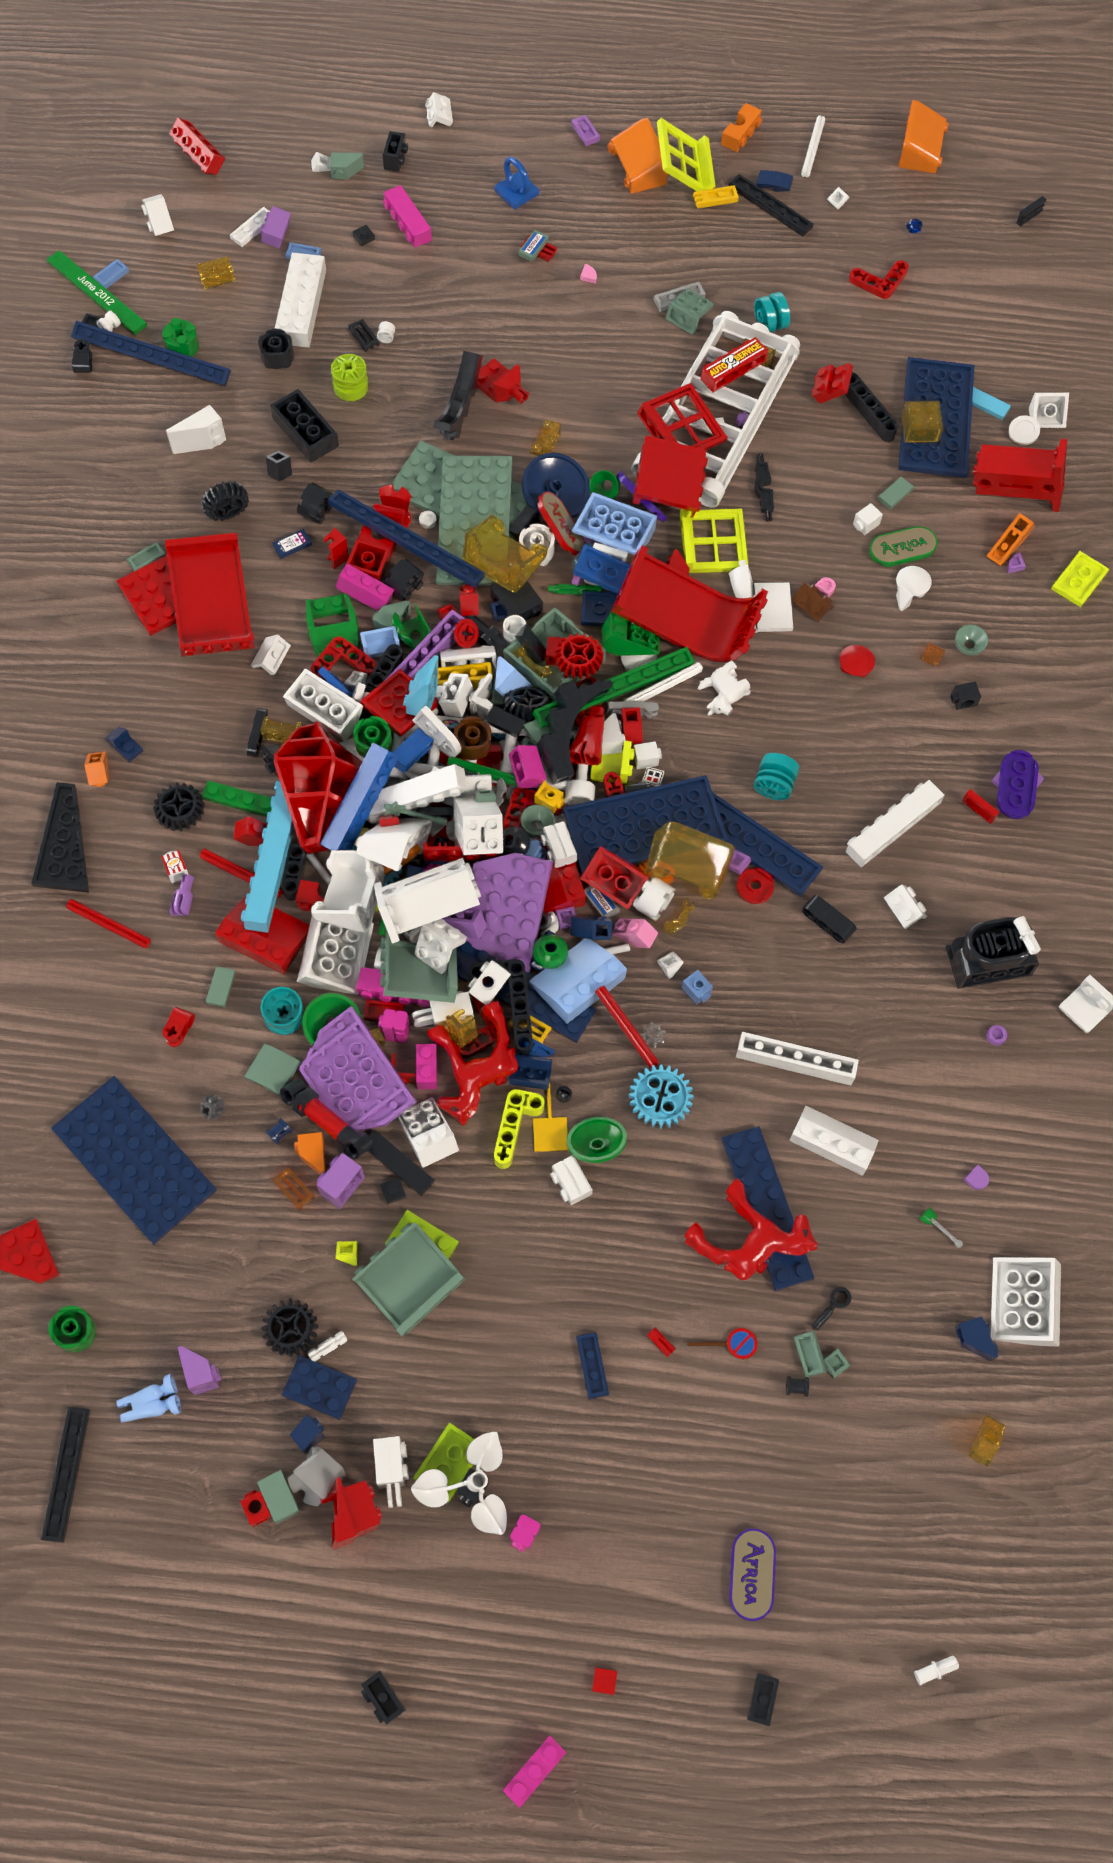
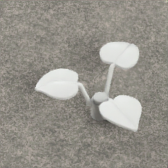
M489 1432L477 1437L468 1446L467 1460L470 1464L477 1466L476 1472L471 1474L467 1481L447 1486L446 1475L440 1470L431 1469L420 1475L411 1486V1491L420 1503L434 1508L447 1503L449 1499L447 1490L467 1486L473 1492L478 1491L481 1503L474 1505L471 1512L474 1526L482 1532L502 1535L505 1533L507 1525V1513L503 1501L494 1494L483 1499V1493L485 1492L483 1488L488 1483L487 1475L483 1471L491 1472L497 1469L502 1462L503 1456L498 1433Z

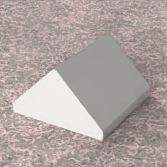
M1034 393L1029 406L1030 417H1033L1039 423L1040 428H1066L1069 393Z

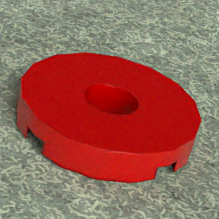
M761 868L746 869L737 880L736 890L738 895L750 904L766 902L771 898L774 891L772 876ZM757 882L760 884V888L753 889L750 884Z

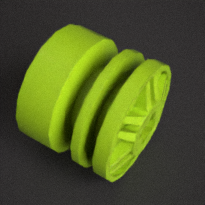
M344 354L337 357L331 364L333 389L340 399L355 401L366 395L368 391L367 368L361 357L354 354Z

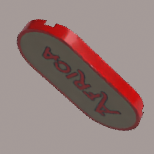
M544 492L538 497L539 511L560 546L564 550L572 552L570 553L571 555H579L585 544L583 536L572 532L575 522L562 501L553 493Z

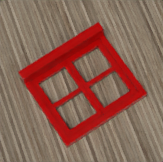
M692 383L642 403L637 412L652 437L678 443L671 432L685 426L696 443L692 447L704 450L726 442L728 438ZM684 396H688L698 413L687 418L683 416L674 402ZM668 403L680 419V421L669 426L665 424L656 410ZM700 419L704 420L714 435L703 441L699 440L689 425Z

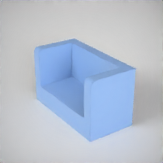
M395 626L360 633L363 652L371 658L382 656L387 647L392 644L399 645Z

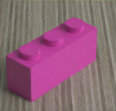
M348 563L339 575L335 587L376 611L390 603L394 592L393 588Z
M549 1735L507 1784L503 1792L520 1808L567 1752Z

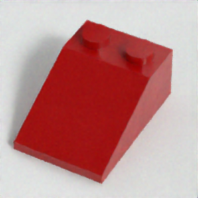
M600 846L580 879L626 909H629L651 875Z

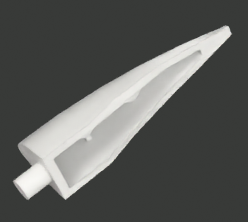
M746 560L739 561L740 567L729 572L730 581L736 598H749L753 596L754 585L748 564L746 565Z

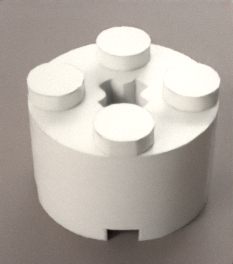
M532 524L529 528H524L519 536V553L524 563L545 566L552 559L555 538L547 526Z
M652 877L650 881L647 880L641 890L644 892L635 899L633 906L647 917L657 921L661 916L658 914L659 911L662 912L667 908L676 889L661 879Z

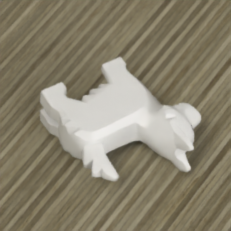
M732 660L723 667L716 669L711 677L700 681L699 690L713 686L719 694L708 704L707 708L710 709L708 716L714 713L730 715L733 710L731 704L750 694V684L746 678L741 681H737V678H735L737 674L734 669L737 666Z

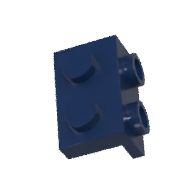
M515 1054L518 1069L510 1075L509 1085L548 1090L552 1059Z

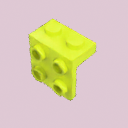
M624 741L622 753L602 755L601 763L598 766L592 765L591 780L603 782L606 773L615 772L619 775L621 783L627 785L628 776H632L633 765H629V761L634 758V749H631V741ZM609 777L607 783H614L616 780H612V778Z

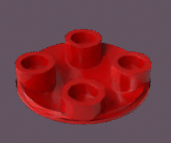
M848 646L840 654V669L844 673L864 678L873 670L875 657L864 646Z

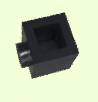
M278 450L266 456L267 472L270 477L282 481L292 475L289 455Z

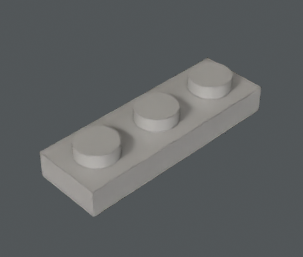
M696 282L654 295V302L659 311L662 312L668 310L669 303L686 289L693 290L703 298H705L706 293L700 282Z

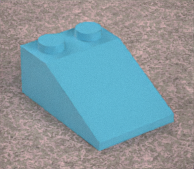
M434 655L416 673L414 680L410 681L408 689L410 692L409 695H405L403 705L406 706V714L416 716L425 706L431 710L438 687V656Z

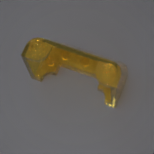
M491 515L465 533L463 559L465 562L485 572V576L511 592H517L546 558L548 548L540 543H535L531 546V549H528L505 535L503 521Z
M668 822L654 833L645 873L659 879L667 875L679 878L699 886V893L704 898L713 899L719 893L733 858L735 847L730 843L680 823Z

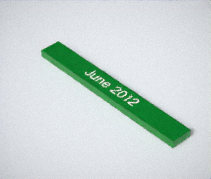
M60 250L47 258V262L103 310L106 312L112 311L119 318L121 325L133 335H137L147 327V323Z

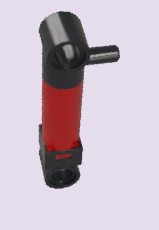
M296 1079L280 1089L282 1101L287 1105H293L292 1110L301 1117L306 1115L344 1147L343 1154L349 1158L357 1159L372 1148V1140L365 1132H357L318 1100L319 1094L312 1088H307L302 1080Z

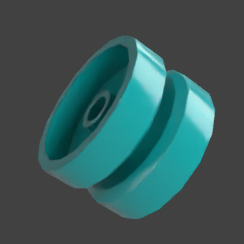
M780 291L770 294L769 297L763 296L755 299L754 313L757 323L765 325L770 333L775 332L776 329L779 331L789 327V306L786 298Z

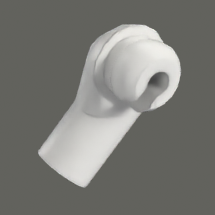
M548 912L552 917V922L541 933V936H544L548 930L553 933L558 931V918L554 912Z

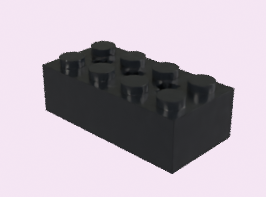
M299 389L270 405L274 421L310 463L339 447L338 436L335 430Z

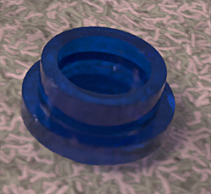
M919 219L910 220L906 225L909 233L920 232L923 222Z

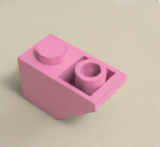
M619 918L612 930V935L637 948H650L658 932L645 919Z

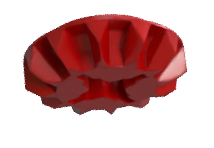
M461 619L459 623L455 624L456 628L453 630L455 637L453 639L462 648H470L478 639V627L470 619ZM466 631L470 635H462L461 633Z

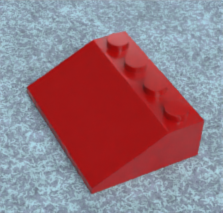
M576 863L565 864L558 868H555L553 864L543 911L555 913V910L585 906L586 896Z
M245 896L223 919L216 930L215 935L218 942L285 975L307 940L310 925L274 907L268 933L246 930L244 922L241 921L242 911L246 910L247 907Z

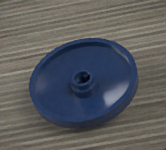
M546 453L536 457L529 463L522 477L524 498L530 507L537 509L540 516L542 514L538 508V497L544 492H551L556 495L564 504L571 518L578 515L588 502L590 495L588 477L580 464L564 454Z

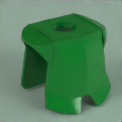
M416 603L414 606L417 617L401 623L397 613L394 612L392 616V624L396 627L399 639L412 651L431 632ZM415 631L421 634L418 639H412L410 635Z

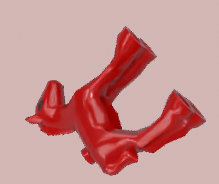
M498 1001L491 1002L481 1008L485 1017L495 1025L497 1031V1042L490 1057L473 1059L466 1063L455 1041L451 1038L444 1025H438L427 1031L433 1043L446 1049L451 1059L454 1077L460 1088V1095L458 1097H441L438 1099L437 1106L454 1117L463 1126L478 1109L480 1089L492 1083H495L496 1086L506 1083V1078L518 1069L515 1048H508L511 1040L507 1029V1020Z
M738 1178L727 1188L726 1200L753 1227L742 1248L724 1250L712 1245L706 1240L704 1231L697 1222L684 1235L686 1238L685 1244L693 1248L698 1254L709 1258L715 1264H725L724 1271L733 1273L739 1280H747L756 1272L759 1274L763 1273L768 1266L765 1262L774 1252L801 1256L809 1251L817 1250L816 1245H818L812 1235L806 1215L799 1214L795 1218L790 1233L782 1231L772 1220L757 1212L748 1203L744 1184Z

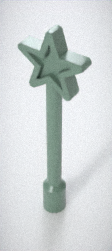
M397 801L393 804H384L386 815L395 814L400 816V813L435 821V823L446 825L447 818L434 817L407 810L405 805H398Z

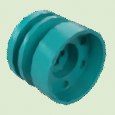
M780 753L765 754L762 757L753 787L764 797L773 800H787L791 796L800 766L789 756Z
M277 987L265 994L260 1008L266 1027L277 1035H288L297 1031L302 1025L304 1011L301 998L296 991L288 987ZM286 1011L287 1014H284L283 1017H281L280 1013L283 1014V1012Z

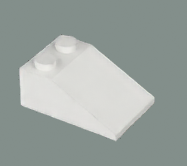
M210 405L166 430L173 454L212 449L226 441L222 420Z

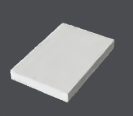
M754 583V595L762 588L768 591L766 597L768 601L765 607L761 609L760 614H762V617L757 623V632L793 631L790 583Z

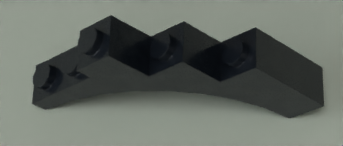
M463 351L458 376L450 400L442 415L434 421L433 427L438 428V432L444 435L445 439L454 440V437L460 438L463 418L468 416L471 396H475L483 355Z
M601 679L594 682L593 685L588 686L584 684L578 688L575 682L571 684L565 682L560 684L554 692L559 707L549 711L550 713L545 720L550 733L542 735L537 743L552 785L570 780L574 775L569 744L575 718L587 703L610 691L613 687L611 679L607 681Z

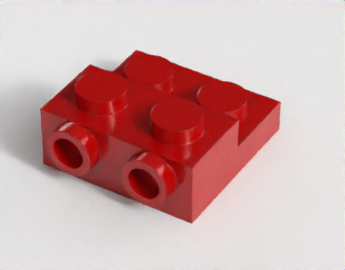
M847 363L835 368L831 364L818 369L817 375L814 376L815 386L811 389L812 397L821 404L847 394L853 366Z

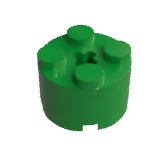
M173 318L164 327L162 336L166 349L193 357L198 352L199 341L195 326L191 322Z
M370 716L368 719L364 720L363 718L357 722L353 730L356 751L359 755L365 758L372 743L388 751L391 750V730L384 719Z
M66 1306L58 1310L54 1317L51 1318L48 1332L50 1338L57 1346L64 1351L75 1353L83 1351L93 1344L96 1336V1323L92 1316L82 1308ZM73 1326H76V1329H74L73 1332L70 1333L69 1330H72Z

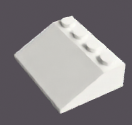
M312 916L297 982L314 988L358 995L356 986L360 969L365 967L374 923H371L368 932H357L317 921Z
M993 1257L992 1340L1036 1346H1059L1061 1264L1056 1258Z

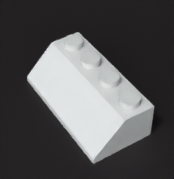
M304 669L283 696L289 707L314 723L315 721L320 722L324 730L344 743L353 733L363 705L307 669Z
M805 1106L789 1141L863 1176L879 1140Z

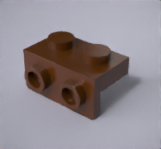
M804 583L791 600L819 622L829 609L834 608L830 604L832 600L825 594L820 596L817 593L819 589L812 583L809 586Z

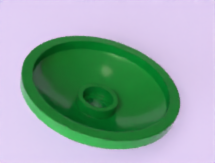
M326 993L313 999L306 1007L302 1017V1028L307 1040L314 1045L319 1030L328 1024L327 1019L329 1017L335 1019L351 1006L361 1018L356 1004L348 997L338 993Z
M607 1117L585 1119L577 1123L567 1136L569 1152L578 1160L588 1163L609 1161L618 1156L627 1144V1133L623 1125Z

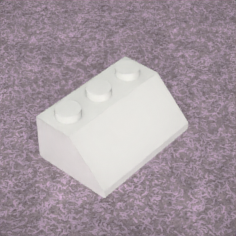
M494 646L440 651L441 668L490 662L492 674L496 672V652Z

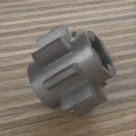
M217 1095L204 1097V1102L200 1103L201 1114L208 1120L212 1118L216 1120L222 1117L221 1113L225 1111L224 1101Z

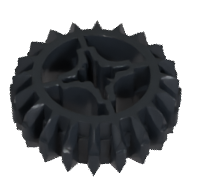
M229 480L226 483L222 481L221 484L216 483V486L210 487V490L205 491V495L202 496L203 499L201 500L204 513L210 519H214V521L220 519L223 521L234 518L236 515H240V512H244L245 508L248 507L249 497L241 483Z
M533 686L519 687L505 694L503 710L529 723L536 720L532 712L552 703V698L544 690L540 691L539 688L535 689Z
M176 782L175 786L172 787L169 784V789L162 788L163 794L157 793L158 799L154 800L155 806H153L155 817L161 825H164L167 829L171 827L174 832L177 828L182 832L183 827L190 830V825L196 826V820L201 821V815L204 814L203 808H205L203 796L192 785L187 787L183 783L182 786H179V783ZM167 813H170V815H176L177 817L167 815Z
M288 1299V1305H285L284 1301L281 1300V1307L278 1308L274 1304L272 1307L275 1311L273 1313L269 1310L266 1312L270 1318H263L262 1320L265 1324H268L261 1327V1330L266 1332L262 1337L263 1339H269L266 1345L268 1347L272 1346L271 1350L274 1353L279 1349L280 1356H283L286 1350L288 1357L292 1356V1350H295L296 1355H300L299 1348L302 1347L304 1351H307L308 1349L305 1344L313 1345L314 1342L310 1337L316 1338L317 1333L312 1330H317L319 1326L312 1323L318 1319L316 1316H311L314 1311L313 1309L307 1310L308 1304L304 1303L300 1307V1300H297L293 1305L292 1299ZM288 1312H296V1314H293L288 1319L280 1317ZM302 1316L305 1317L307 1323L305 1333L298 1329ZM275 1322L281 1326L280 1336L277 1340L273 1333ZM284 1324L289 1326L293 1324V1327L296 1330V1332L290 1329L287 1331ZM290 1337H296L300 1339L297 1342L291 1344L283 1343L284 1341H287Z

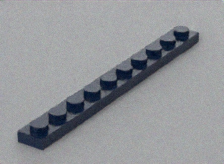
M79 321L75 322L71 334L73 339H83L89 344L225 387L231 372L229 368Z
M338 489L328 499V505L468 585L476 588L485 578V572Z

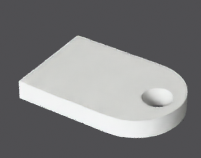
M427 706L422 708L412 721L426 735L434 739L433 743L449 757L457 756L461 752V746L457 738Z

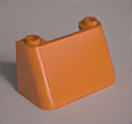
M912 100L898 167L936 174L937 167H941L943 157H940L944 132L947 133L949 122H946L945 117L917 100Z
M648 118L639 120L610 139L608 151L613 156L618 155L626 171L624 183L626 188H629L631 194L667 185L668 173L663 171L659 139Z

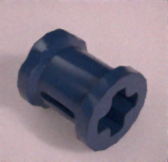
M282 1118L279 1119V1122L274 1127L266 1130L268 1136L276 1144L287 1133L292 1132L291 1128Z

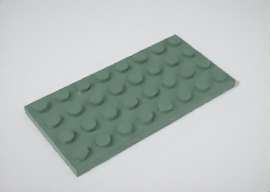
M420 440L392 484L395 491H399L401 486L409 491L412 495L410 505L423 511H432L440 518L443 456L455 455ZM512 481L510 526L522 510L529 506L524 498L522 485L515 481ZM509 532V549H510V547H511L512 544L514 543L515 539L513 538V536H512V535L510 534V532Z
M443 456L438 546L485 572V578L478 586H492L506 579L508 575L513 458L512 456ZM437 567V585L467 584Z

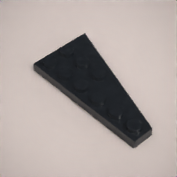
M56 782L31 882L33 887L89 893L77 787L75 784Z

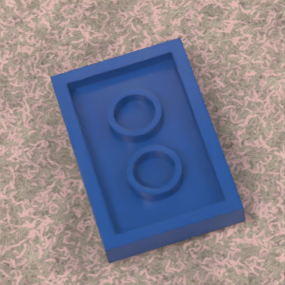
M584 544L572 574L619 594L630 564Z

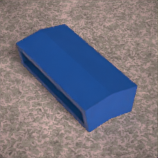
M418 728L392 752L399 756L395 768L402 773H406L432 748L434 739Z

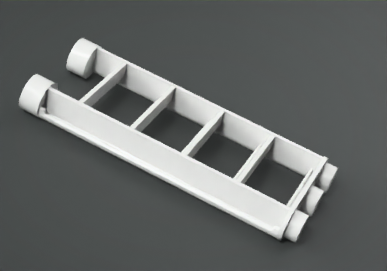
M724 311L721 315L715 317L713 330L681 385L682 387L692 383L698 393L750 413L742 430L716 420L728 437L727 441L734 443L725 460L706 453L708 462L705 469L717 473L715 479L705 477L704 482L701 483V487H704L702 496L699 497V501H701L702 505L709 508H715L719 505L726 487L791 366L800 354V342L796 337L792 335H784L783 337L770 333L768 328L761 323H754L752 325L739 321L738 317L730 311ZM721 335L741 344L756 337L768 349V354L780 358L774 370L759 365L744 374V376L766 384L758 400L727 387H722L713 393L701 381L699 374L707 361L712 363L718 357L728 353L715 347ZM687 396L674 401L685 418L698 413L682 406ZM671 405L663 417V421L667 426L671 425L673 420L680 421ZM703 419L689 424L694 428L712 434ZM641 452L637 455L631 466L632 473L636 477Z

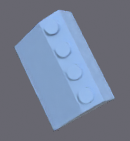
M593 492L572 532L635 555L642 545L646 546L650 541L656 528L657 516Z
M585 938L568 951L567 959L563 965L555 969L545 968L532 978L529 984L568 1024L600 999L595 993L597 988L604 985L610 991L625 979L627 968L613 954L591 939Z

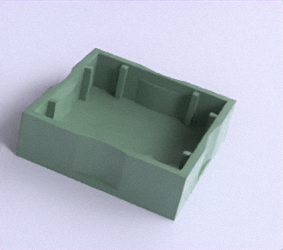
M555 607L536 622L531 629L545 648H547L548 637L569 638L570 634L576 636L577 632L579 636L584 634ZM517 639L503 650L504 660L512 665L535 689L539 688L540 691L544 690L549 694L550 698H552V703L556 701L554 692L560 684L568 682V684L579 683V676L573 679L572 675H569L565 679L564 672L561 673L557 666L546 665V656L542 663H535ZM602 647V650L604 652V663L606 662V649ZM592 653L589 654V660H591L593 657Z

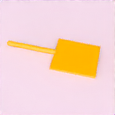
M549 1082V1088L546 1090L548 1118L533 1119L535 1152L568 1150L567 1117L552 1118Z

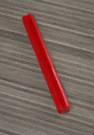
M206 848L200 852L199 856L201 859L250 883L251 877L255 876V873ZM279 887L277 898L283 894L282 887Z
M70 899L66 904L67 909L145 949L151 944L150 938L74 899Z
M604 985L597 988L595 993L650 1069H652V1065L656 1067L659 1064L658 1059Z

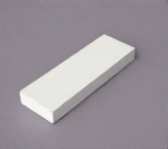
M265 207L261 208L232 232L230 239L243 247L260 233L262 224H266V213L270 211Z

